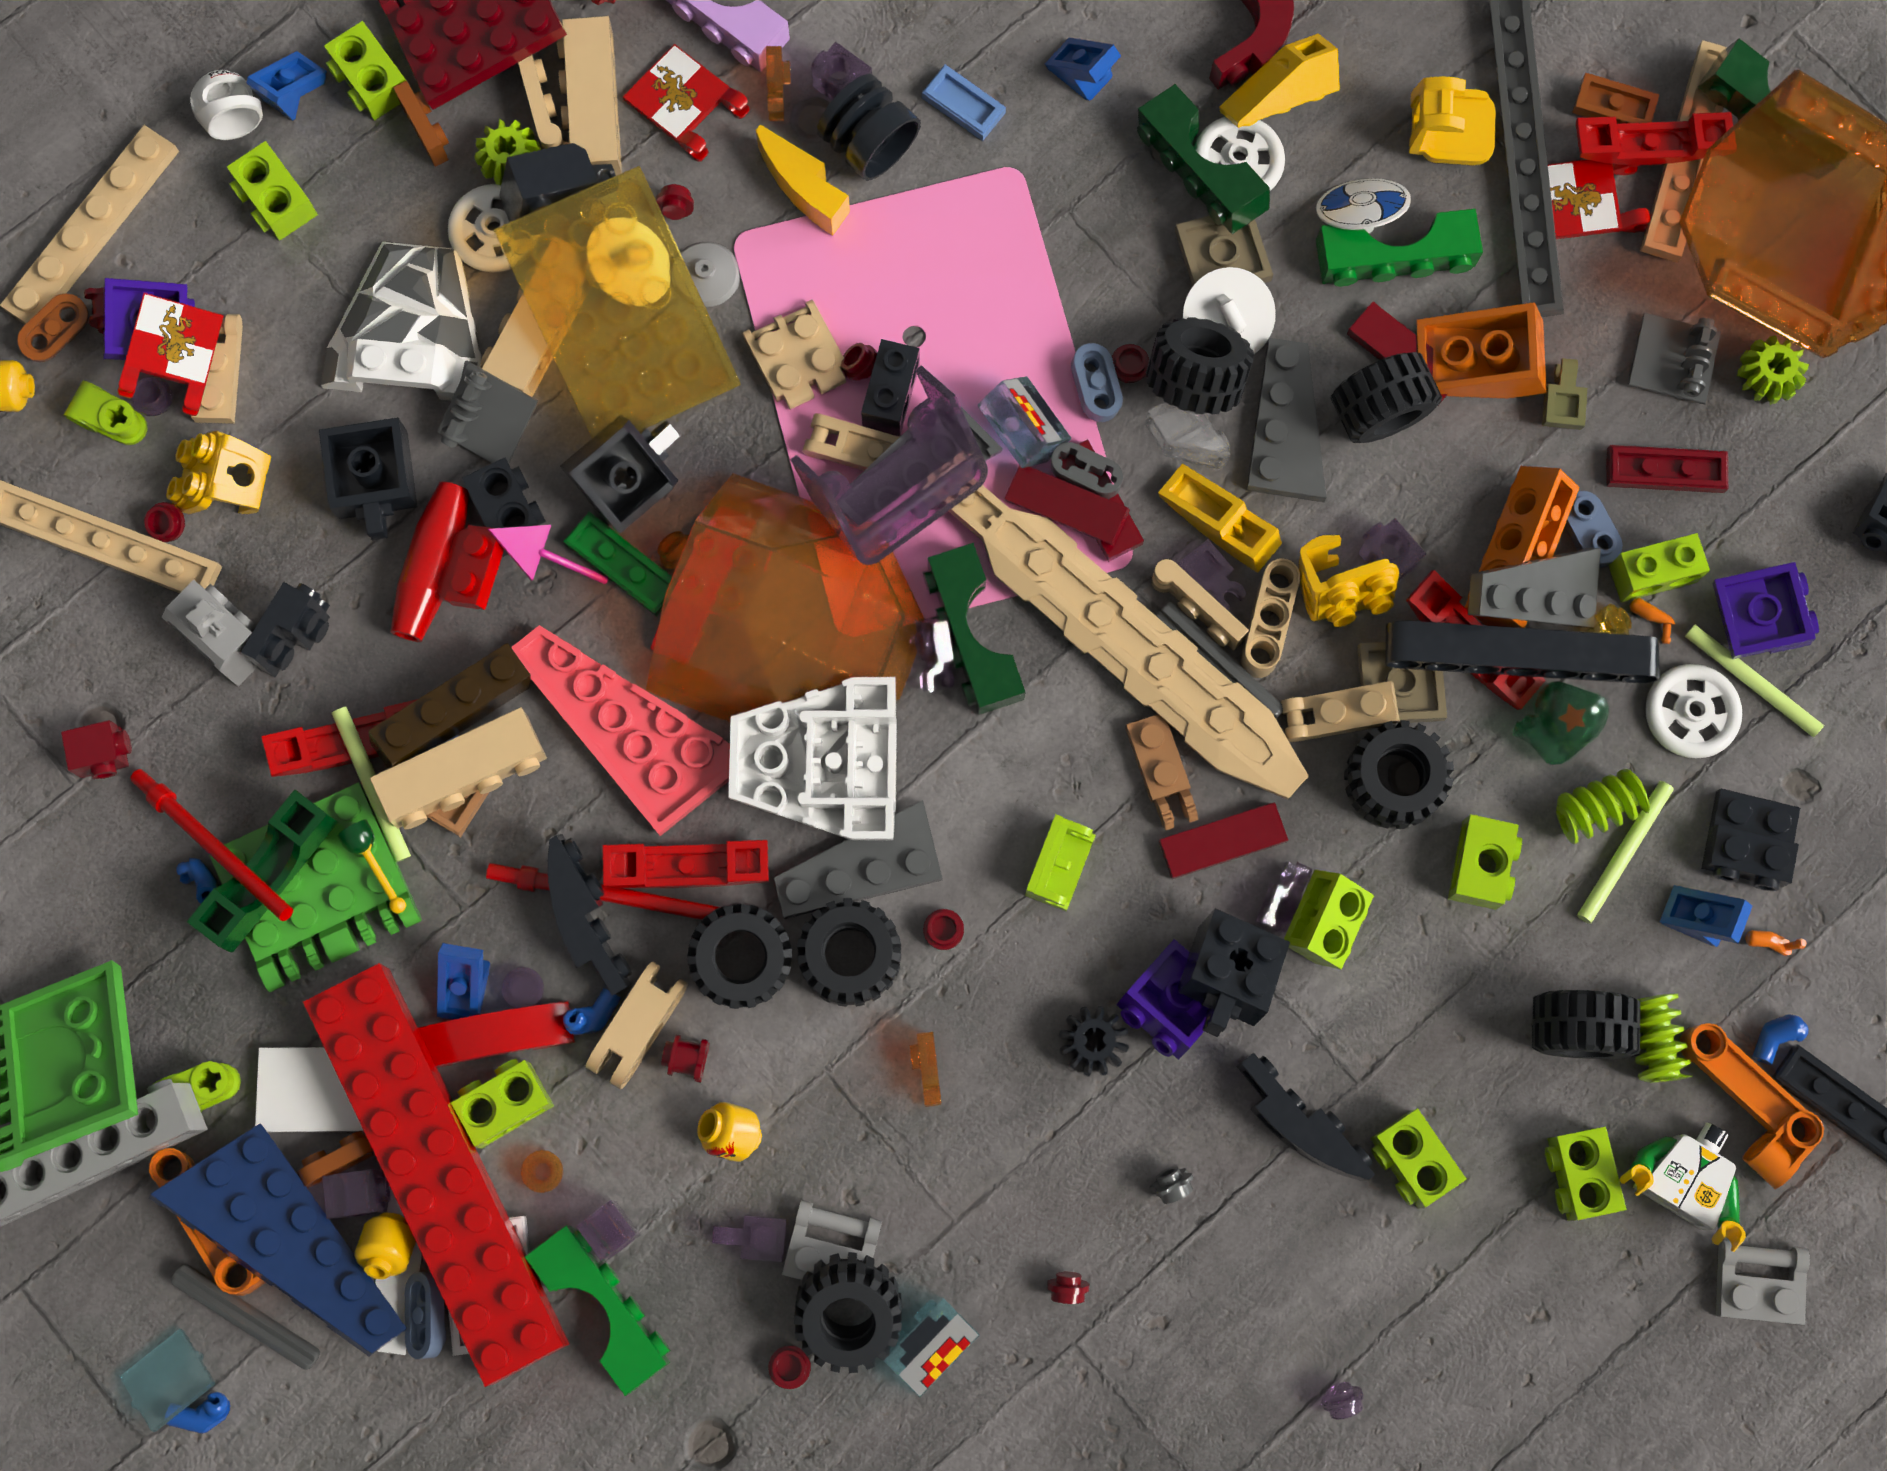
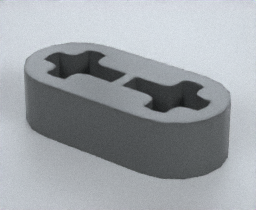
M1072 442L1062 443L1053 451L1051 471L1056 478L1106 499L1114 497L1120 491L1123 473L1120 466L1114 461ZM1069 454L1076 457L1075 464L1084 468V470L1076 466H1071L1068 470L1062 468L1063 461L1059 458L1066 459ZM1105 471L1112 474L1111 481L1114 485L1107 483L1104 487H1100L1098 485L1099 478L1089 472L1102 476Z

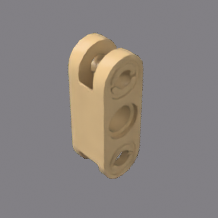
M651 962L643 971L586 1063L587 1069L598 1074L613 1053L620 1056L622 1060L610 1080V1083L619 1089H623L629 1082L680 1002L688 986L686 981L679 979L673 987H670L667 993L655 987L656 976L660 970V965L655 962Z

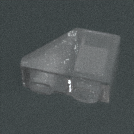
M1166 402L1148 411L1145 425L1164 456L1217 470L1226 466L1231 447L1224 433L1221 430L1215 431L1208 420L1210 418L1209 413L1196 414L1192 411H1184Z

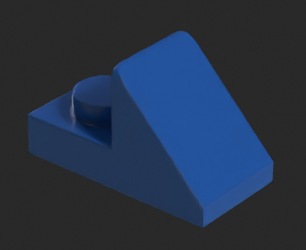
M1069 37L1049 58L1045 66L1084 99L1090 101L1112 78L1111 67L1121 55L1114 44Z
M296 51L248 76L246 84L265 103L294 121L300 97L325 84L327 71Z
M1674 885L1660 923L1711 946L1718 947L1721 940L1739 944L1753 906L1745 899Z
M442 943L438 952L437 1017L454 1020L481 1014L490 970V962L483 960V950Z

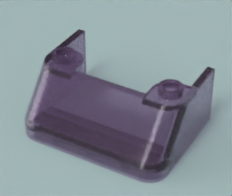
M922 365L915 369L928 398L916 406L908 418L907 426L913 439L851 484L838 471H828L818 476L797 455L790 459L813 503L849 551L865 565L879 562L966 499L983 485L988 475L987 464L956 395Z

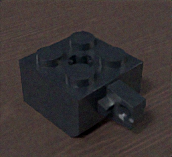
M575 143L507 157L499 196L514 236L523 234L536 236L546 232L549 228L562 225L565 227H575L582 224L589 218L593 201L617 192L619 182L612 164L592 165L586 149Z
M619 415L562 463L560 467L607 524L620 534L677 484L678 479L663 461L669 456L665 449L679 438L680 435L667 421L661 423L651 432L646 427L638 431L629 419ZM619 467L626 469L622 470L626 475L621 481L613 478L617 476L614 473Z
M397 417L319 429L326 494L330 509L338 519L356 517L358 521L365 520L367 535L372 541L388 538L386 516L394 515V511L418 507L409 437L401 420ZM374 465L370 468V471L368 472V466Z
M1216 908L1198 927L1178 986V993L1202 1003V1006L1208 1008L1202 1031L1218 1037L1226 1029L1229 1018L1233 1020L1238 1019L1251 1026H1255L1268 1013L1288 951L1289 941Z

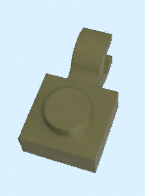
M1562 358L1561 364L1555 365V384H1548L1546 386L1547 393L1544 394L1542 426L1581 430L1585 427L1588 388L1576 387L1578 360Z

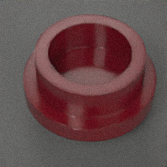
M670 184L664 186L656 196L655 208L666 218L679 220L692 214L694 200L686 187Z
M863 343L852 345L844 353V359L841 362L845 375L851 381H859L870 377L878 353L877 350Z
M1125 344L1114 351L1112 360L1118 380L1125 383H1135L1146 376L1150 359L1143 348L1135 344Z
M161 502L155 504L146 513L144 524L147 532L154 539L162 542H172L182 535L185 519L178 506L170 502Z
M936 910L924 922V937L933 948L950 950L956 947L963 938V921L952 910Z
M1076 1272L1056 1273V1278L1047 1281V1289L1051 1291V1300L1063 1304L1083 1303L1085 1301V1293L1089 1292V1282L1081 1280V1274Z
M797 1346L781 1347L770 1358L768 1365L769 1375L772 1381L781 1388H798L806 1382L810 1375V1359Z

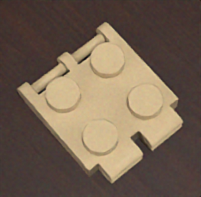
M813 299L805 302L806 307L785 317H782L780 314L774 317L775 322L752 333L750 330L742 333L776 401L779 402L784 399L790 410L815 398L810 387L814 384L817 385L820 393L824 394L846 383V378L842 372L844 369L841 366L844 357Z

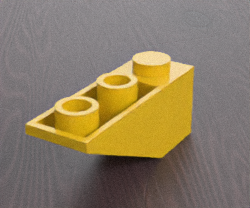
M1320 34L1285 45L1219 106L1220 112L1238 128L1251 126L1263 118L1274 114L1286 113L1293 107L1309 101L1321 100L1325 95L1339 91L1338 48Z

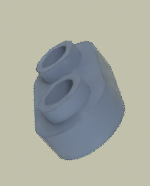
M1096 343L1085 344L1076 351L1071 361V371L1083 412L1094 421L1106 422L1113 419L1120 410L1123 402L1122 392L1109 351ZM1084 364H1093L1096 371L1090 372L1086 370ZM1094 400H1103L1106 404V407H1097L1094 403Z
M1578 491L1565 528L1578 551L1585 548H1599L1597 539L1605 540L1609 548L1608 550L1601 549L1599 568L1607 567L1620 555L1623 546L1622 539L1601 500L1591 492ZM1578 505L1587 506L1590 514H1581L1578 510Z
M415 1272L408 1278L405 1286V1326L407 1328L405 1330V1345L408 1353L414 1359L435 1358L440 1354L446 1341L444 1299L431 1272Z

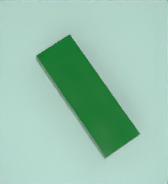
M590 511L564 540L567 547L656 617L668 604L678 581Z

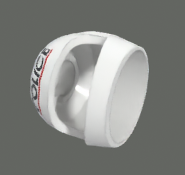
M227 70L211 71L201 77L192 89L190 102L193 114L201 126L215 139L232 140L243 137L252 132L262 120L261 101L253 97L252 89L246 84V80L237 73Z

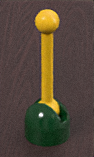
M367 819L358 821L341 831L337 837L343 847L351 853L363 854L390 900V910L396 914L402 913L406 908L405 900L397 897L370 851L375 836Z

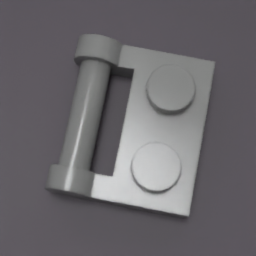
M801 1200L782 1275L802 1280L807 1271L813 1273L815 1263L822 1259L825 1264H828L830 1255L839 1253L840 1259H848V1252L857 1253V1259L864 1261L866 1255L874 1258L882 1221L870 1218L869 1222L824 1211L813 1208L814 1203ZM808 1225L865 1238L862 1251L806 1237Z
M1723 1240L1719 1244L1716 1316L1805 1325L1806 1281L1810 1265V1254L1807 1248L1792 1247L1791 1251L1739 1246L1735 1252H1732L1730 1240ZM1738 1262L1788 1267L1789 1276L1788 1280L1735 1275V1265Z

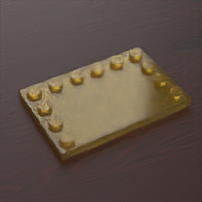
M640 166L494 229L499 245L591 439L619 415L629 419L635 428L640 431L645 427L649 428L741 386Z

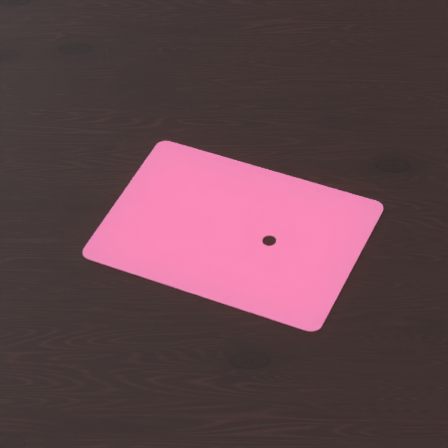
M1003 167L849 205L850 213L833 236L813 223L807 216L747 230L737 237L734 244V252L755 331L775 322L774 317L780 314L782 317H785L806 307L805 302L812 299L842 355L856 343L870 345L877 352L881 339L905 344L902 338L904 331L911 326L920 327L925 332L926 339L921 346L917 347L920 348V366L901 435L947 392L1003 448L1001 453L967 472L1010 509L1035 514L1004 499L1020 463L1054 476L1051 471V458L1056 447L1066 442L1079 444L1087 439L1095 453L1106 457L1096 421L1087 417L1081 407L1071 371V361L1076 353L1027 183L1023 174L1017 169ZM843 370L842 372L846 378L845 384L824 394H821L817 385L814 384L810 387L815 398L791 410L784 399L777 402L772 394L833 625L841 635L855 638L937 617L935 609L941 607L937 593L929 594L923 577V572L928 570V557L970 543H974L986 577V588L974 599L969 608L1017 596L994 576L983 541L929 494L862 532H859L832 504L833 500L864 471L826 459L809 457L802 452L805 440L811 437L813 428L810 425L813 415L816 413L862 426L861 411L871 376L859 381H851ZM1018 379L1023 386L1028 385L1033 393L1038 392L1060 422L1055 424L1060 429L1056 433L1061 440L1046 442L1003 381ZM828 434L825 443L835 446L839 435ZM1106 471L1111 480V473ZM1052 521L1077 543V548L1106 573L1126 567L1132 559L1133 550L1108 562L1096 539Z

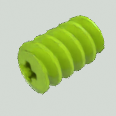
M1624 768L1618 771L1616 776L1609 774L1603 777L1602 782L1596 780L1590 782L1587 785V789L1580 786L1573 790L1572 795L1566 792L1559 795L1556 814L1565 836L1574 845L1579 842L1578 830H1581L1584 836L1589 839L1593 837V824L1604 833L1608 831L1607 818H1610L1614 825L1618 827L1623 824L1622 812H1625L1628 818L1633 821L1638 818L1637 806L1645 813H1649L1650 806L1647 793L1640 779L1631 770Z
M1663 994L1637 999L1640 1001V1033L1643 1034L1640 1036V1049L1646 1050V1052L1635 1057V1062L1639 1065L1649 1066L1647 1070L1638 1074V1078L1641 1081L1659 1083L1693 1077L1680 1073V1069L1691 1064L1690 1059L1677 1057L1679 1051L1688 1047L1687 1043L1674 1040L1675 1035L1685 1031L1684 1026L1671 1024L1670 1021L1681 1015V1010L1669 1008L1667 1005L1669 1002L1679 998L1678 994Z

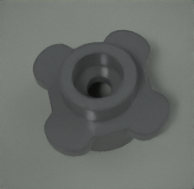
M1171 1167L1156 1176L1157 1181L1150 1185V1189L1152 1192L1155 1191L1156 1196L1160 1197L1164 1204L1173 1203L1192 1192L1193 1187L1190 1181L1194 1177L1192 1173H1188L1186 1168Z

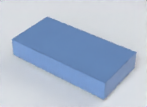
M946 64L922 91V99L981 141L987 137L1006 113L1004 105Z

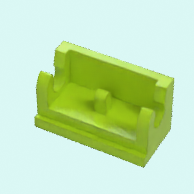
M1055 814L1025 896L1067 912L1096 836L1092 834L1093 830Z

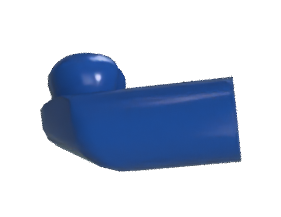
M189 858L188 862H180L177 865L176 870L177 874L180 875L181 883L189 884L195 881L196 899L199 903L202 904L211 891L218 887L217 879L202 860Z
M603 988L593 1006L572 1008L564 1014L563 1024L566 1030L574 1035L602 1030L621 997L616 994L612 996L609 990Z

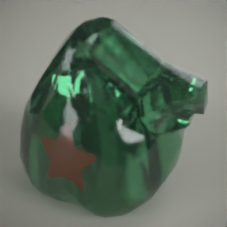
M1559 681L1551 682L1543 687L1533 703L1535 715L1527 714L1521 722L1517 721L1512 735L1530 743L1547 764L1559 765L1575 757L1600 735L1605 728L1609 716V705L1605 697Z

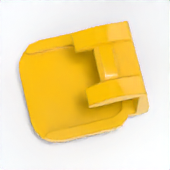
M1446 76L1423 78L1411 93L1412 132L1409 139V153L1423 155L1428 161L1433 163L1481 165L1487 162L1493 155L1495 147L1496 114L1495 105L1489 94L1481 90L1465 89L1466 80Z
M219 431L208 432L204 435L200 433L196 438H191L190 440L183 439L180 442L176 451V461L181 463L184 469L182 477H173L166 493L168 500H171L173 504L186 514L206 510L214 500L239 505L238 513L254 514L259 511L266 474L268 473L271 461L270 455ZM237 464L248 466L247 474L251 475L250 484L246 487L236 484L232 475L227 474L228 467L232 468Z
M1340 535L1316 537L1300 549L1299 583L1306 610L1312 621L1327 619L1328 622H1333L1335 627H1343L1356 619L1355 612L1367 609L1371 610L1372 614L1378 615L1387 612L1394 606L1393 599L1397 590L1399 569L1396 564L1390 563L1388 559L1378 560L1336 574L1327 581L1320 583L1316 572L1339 565L1338 555L1328 554V551L1341 546Z

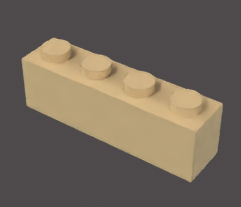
M609 16L563 19V27L567 35L557 40L559 58H565V70H559V83L561 94H567L568 106H561L563 129H569L570 142H563V145L570 143L579 145L586 149L592 165L612 164L616 176H622L614 39Z
M553 237L548 247L544 246L538 253L534 274L530 281L525 280L520 286L516 307L512 314L507 313L502 319L499 327L500 336L494 347L490 346L486 349L480 363V367L483 370L533 397L595 282L587 265L586 251L556 237Z
M520 707L372 776L370 780L389 822L397 829L402 826L404 829H411L426 822V815L436 810L442 809L443 812L461 806L465 803L464 797L477 791L480 794H485L496 790L503 785V779L515 773L518 776H524L540 768L539 762L547 759L527 714Z

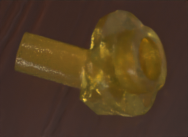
M1608 604L1596 613L1595 618L1598 623L1594 625V628H1589L1585 632L1629 635L1632 623L1629 615L1623 608H1617L1614 604Z

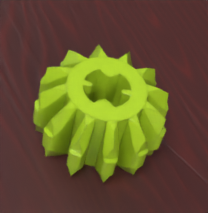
M499 118L498 129L493 130L485 126L484 133L486 138H476L475 145L479 151L474 155L477 165L482 166V175L487 179L494 177L496 185L502 184L507 157L541 150L539 142L534 140L533 131L529 127L522 129L520 122L516 119L509 127H506L505 122Z
M1776 335L1770 336L1765 342L1759 339L1750 346V350H1746L1741 355L1740 362L1743 365L1738 369L1737 376L1748 379L1742 385V390L1753 388L1756 391L1754 401L1761 400L1766 395L1770 405L1776 404L1780 398L1785 401L1791 399L1796 394V390L1804 386L1806 378L1803 374L1808 370L1809 364L1798 361L1802 357L1804 349L1796 351L1790 349L1791 339L1785 340L1781 345Z

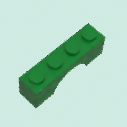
M1476 208L1437 213L1428 234L1420 241L1407 246L1383 244L1374 239L1365 229L1349 230L1330 225H1322L1316 238L1322 284L1334 283L1338 287L1349 286L1356 283L1357 280L1372 279L1374 282H1386L1400 275L1411 274L1413 278H1423L1432 275L1436 271L1449 270L1453 274L1464 273L1475 267L1483 254Z
M566 1225L526 1255L525 1258L549 1292L576 1288L590 1293L603 1305L610 1322V1339L600 1362L624 1396H627L671 1363L666 1357V1354L671 1350L656 1330L651 1334L647 1331L640 1321L645 1317V1314L633 1297L629 1296L627 1299H624L618 1291L616 1285L620 1283V1279L606 1261L600 1265L594 1258L591 1251L596 1247L587 1233L581 1227L575 1231L572 1226Z

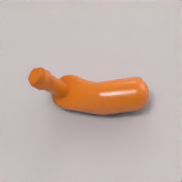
M1635 598L1630 604V610L1647 621L1663 624L1661 642L1662 644H1670L1671 625H1675L1674 619L1645 600Z
M1751 930L1745 936L1746 943L1749 946L1769 947L1784 956L1790 955L1794 949L1806 947V941L1802 938L1790 942L1771 931Z

